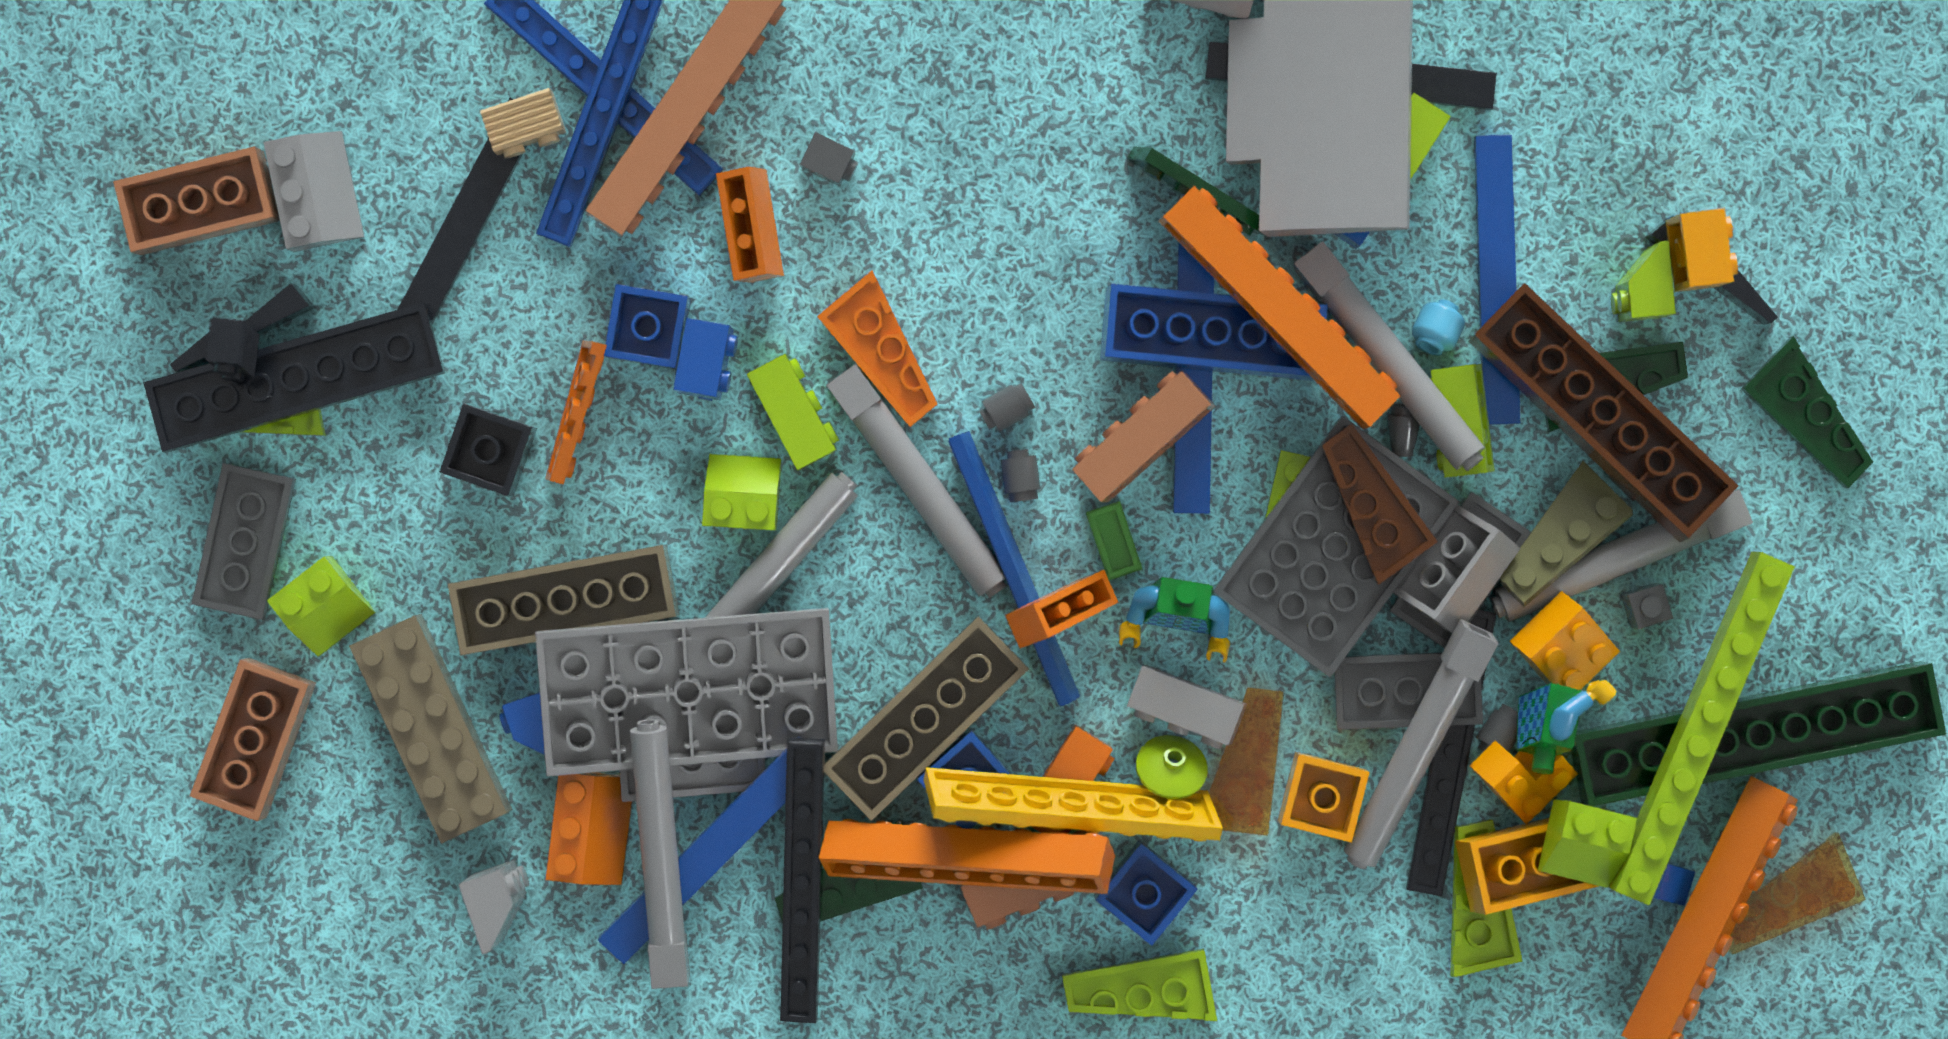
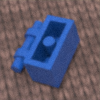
M686 318L673 390L679 394L696 396L702 400L712 401L713 399L721 401L722 392L728 393L731 382V371H726L728 359L735 356L738 344V336L733 335L734 329L730 325Z

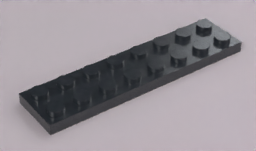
M423 302L258 349L255 376L244 377L243 382H231L221 379L222 374L215 373L214 367L209 363L143 383L161 450L163 453H169L445 374L427 305Z

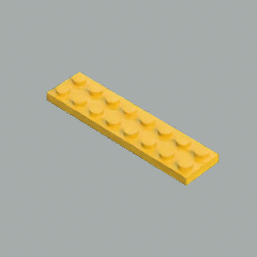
M927 767L924 774V784L933 818L945 822L962 820L975 821L982 825L1000 823L1012 824L1019 828L1029 826L1048 827L1056 831L1077 829L1088 833H1100L1101 831L1115 832L1125 836H1135L1136 834L1154 835L1161 839L1179 837L1190 838L1198 842L1206 840L1220 841L1223 830L1208 790H1199L1195 794L1183 799H1167L1152 793L1144 785Z

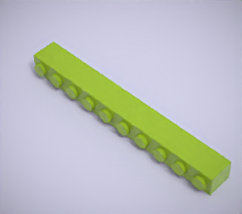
M1751 552L1639 812L1630 854L1608 886L1610 889L1650 906L1795 566L1763 552Z

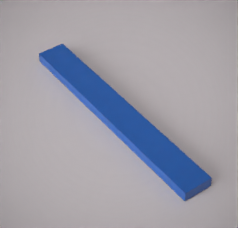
M534 0L485 1L484 5L588 96L601 61L593 52ZM631 88L618 124L635 139L655 108ZM687 141L680 152L685 158L674 174L700 197L716 179V173H721L724 169L696 144L692 145Z
M623 0L536 234L565 246H572L664 0Z
M1512 135L1474 137L1480 328L1517 291ZM1480 353L1489 425L1521 424L1520 390Z
M1178 242L1177 290L1214 294V278ZM1176 368L1177 375L1181 371L1188 374L1212 401L1213 371ZM1212 411L1174 444L1173 513L1210 514Z
M970 431L949 438V445L1017 607L1020 608L1039 599ZM1055 635L1034 643V648L1058 705L1061 707L1079 698L1080 694Z
M787 748L678 857L682 906L786 803ZM645 891L598 937V941L623 964L649 940Z

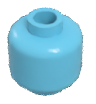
M1444 299L1438 302H1429L1422 306L1412 328V335L1419 349L1428 354L1439 356L1455 348L1465 325L1463 316L1458 312V306Z

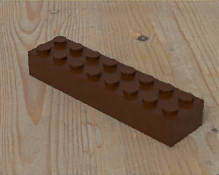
M1526 283L1468 341L1679 542L1689 539L1739 487L1736 482Z

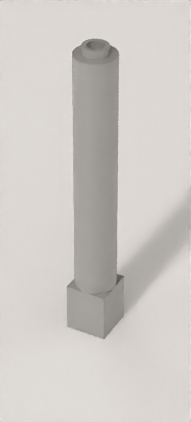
M1322 241L1294 263V271L1317 300L1328 305L1330 313L1353 342L1372 359L1370 363L1380 374L1383 371L1397 384L1395 390L1400 395L1399 399L1452 466L1456 470L1463 467L1468 471L1483 460L1484 457L1481 455V452L1485 449L1484 445L1352 282L1350 274Z
M856 364L828 383L826 386L864 436L977 595L980 597L986 593L988 598H991L1007 586L1003 581L1005 576L999 562Z
M842 471L838 476L831 472L705 618L756 614L858 497L854 492L858 485Z
M1736 489L1694 534L1685 541L1679 542L1659 522H1656L1595 547L1525 607L1504 586L1494 589L1496 597L1491 598V603L1498 618L1505 617L1508 622H1511L1544 608L1561 591L1569 597L1704 541L1718 538L1752 524L1753 521L1740 489Z
M1462 619L1459 620L1440 656L1442 663L1356 825L1352 843L1347 842L1344 848V852L1348 855L1347 860L1352 865L1360 869H1366L1368 866L1376 867L1474 680L1479 682L1499 643L1493 633Z
M655 719L641 720L637 722V727L630 730L649 936L648 955L651 988L686 987L689 983L690 967L687 933H685L667 727L659 725V721Z

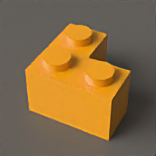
M1495 740L1469 766L1499 800L1527 825L1578 773L1561 754L1555 756L1554 773H1535L1531 770L1533 754L1519 751L1513 757Z

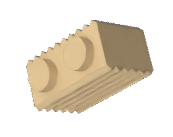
M550 88L480 110L493 152L497 155L504 154L505 158L521 155L526 152L524 146L537 142L539 147L557 143L560 141L559 135L566 133L553 91Z

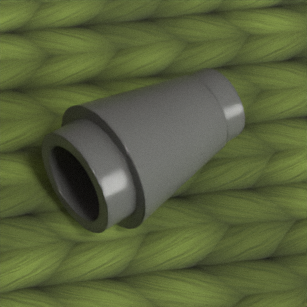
M1403 403L1392 404L1390 412L1387 413L1392 452L1398 457H1412L1420 424Z

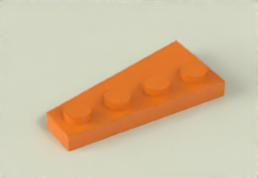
M872 270L817 317L909 427H912L937 406L938 403Z
M582 340L547 469L546 480L564 485L565 479L572 477L576 464V457L572 456L576 443L580 444L584 435L586 424L583 421L587 408L591 407L594 398V385L603 365L604 353L607 347L605 344Z

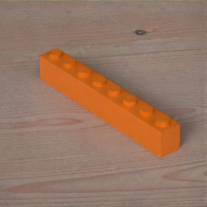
M1193 186L1158 222L1362 429L1371 427L1400 397L1395 390L1397 384L1385 372L1382 371L1379 374L1369 364L1372 359L1361 347L1356 345L1353 348L1343 338L1346 335L1343 328L1332 319L1327 321L1318 312L1320 306L1307 293L1301 295L1292 286L1295 281L1291 275L1281 267L1276 269L1267 260L1269 254L1256 241L1250 243L1241 234L1243 228L1239 222L1231 215L1225 217L1215 207L1217 201L1207 190L1202 188L1199 191Z
M1750 776L1621 1036L1627 1039H1684V1035L1681 1033L1687 1021L1691 1022L1697 1015L1700 1008L1698 999L1703 989H1708L1713 983L1717 972L1714 967L1719 957L1725 956L1731 947L1733 937L1730 935L1736 923L1740 924L1748 913L1749 904H1747V901L1752 891H1757L1764 881L1765 872L1763 869L1768 859H1773L1780 849L1782 840L1779 837L1785 825L1790 826L1796 817L1798 807L1795 805L1798 799Z
M843 819L842 821L828 820L819 854V860L827 875L832 877L1098 894L1108 893L1115 853L1108 837L1097 833L1071 835L1061 831L1037 833L1026 829L1003 831L991 827L969 829L961 828L957 825H946L945 827L927 826L922 823L900 825L888 821H877L876 823L858 822L854 819Z

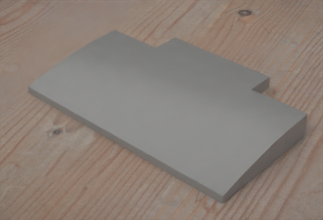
M1264 0V17L1229 20L1226 162L1230 165L1261 163L1259 231L1267 237L1409 229L1413 0Z
M828 608L535 631L547 776L619 770L622 802L636 801L630 730L637 727L638 721L648 719L658 720L659 725L667 727L673 798L743 792L765 770V758L778 757L787 748L789 737L797 738L799 736L800 738L825 739V753L838 752Z

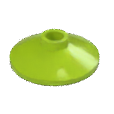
M1162 735L1150 739L1141 747L1136 758V772L1141 783L1152 793L1167 799H1183L1195 794L1205 783L1208 773L1207 761L1202 751L1191 741L1179 736ZM1169 759L1177 760L1178 763H1173Z

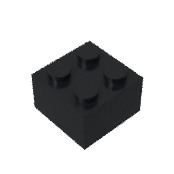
M463 403L439 472L506 496H514L537 428Z

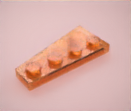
M1248 687L1242 701L1247 703L1245 712L1232 745L1226 746L1209 791L1225 831L1269 835L1285 691Z
M1833 833L1821 845L1807 852L1799 858V861L1784 872H1780L1768 884L1750 895L1747 904H1749L1748 913L1740 924L1736 923L1730 935L1733 937L1729 949L1730 954H1736L1866 900L1839 833Z

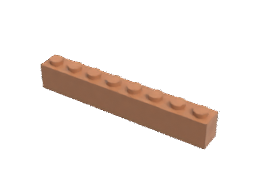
M729 0L585 210L587 215L621 238L626 231L631 235L634 233L644 218L639 212L646 201L653 205L664 189V186L659 184L666 172L673 175L685 157L680 152L687 141L692 145L695 144L705 129L700 123L707 112L714 116L726 97L720 94L728 82L733 86L736 84L746 67L741 65L748 53L753 56L756 55L766 40L761 34L768 23L775 27L787 8L781 5L784 0Z

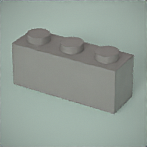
M1142 665L1127 706L1135 709L1133 715L1152 723H1154L1155 718L1169 722L1167 729L1185 736L1188 735L1189 731L1202 735V743L1221 749L1223 744L1227 746L1232 745L1247 703L1149 665Z

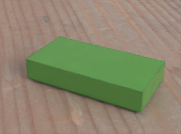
M1120 501L1085 512L1108 579L1112 580L1142 570Z

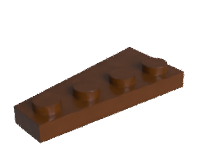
M1352 423L1321 445L1377 585L1438 542Z

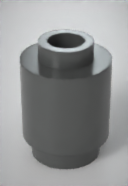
M1022 383L1014 387L1011 384L984 399L982 403L985 408L979 412L989 430L996 427L1000 433L1029 416L1028 412L1034 409L1035 406Z
M1028 449L1007 452L1008 459L1001 460L1004 490L1005 494H1009V501L1018 502L1038 499L1037 490L1041 489L1036 455L1029 456Z
M1502 704L1498 710L1494 709L1475 737L1481 742L1477 748L1484 752L1496 740L1503 748L1510 752L1517 742L1518 712L1505 704Z

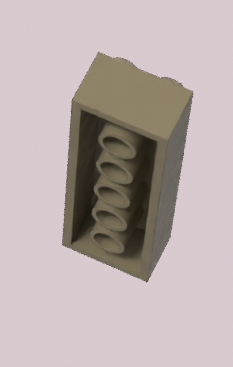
M667 544L448 584L460 656L536 642L535 631L643 623L679 616Z
M414 615L350 645L353 656L440 843L442 844L513 810L423 615Z
M977 616L824 764L825 774L872 821L926 767L1029 670L1028 666Z

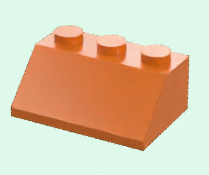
M596 772L558 775L546 880L587 885H622L632 801L622 802L620 775Z

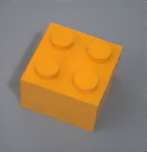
M1725 208L1681 213L1665 220L1675 292L1719 287L1734 282L1733 275L1738 273V263L1735 253H1730L1729 238L1733 237V224L1731 217L1726 216Z
M1562 591L1509 641L1546 684L1554 683L1581 690L1620 653L1619 649L1587 611Z
M1295 751L1277 821L1284 826L1352 843L1370 772L1363 768Z

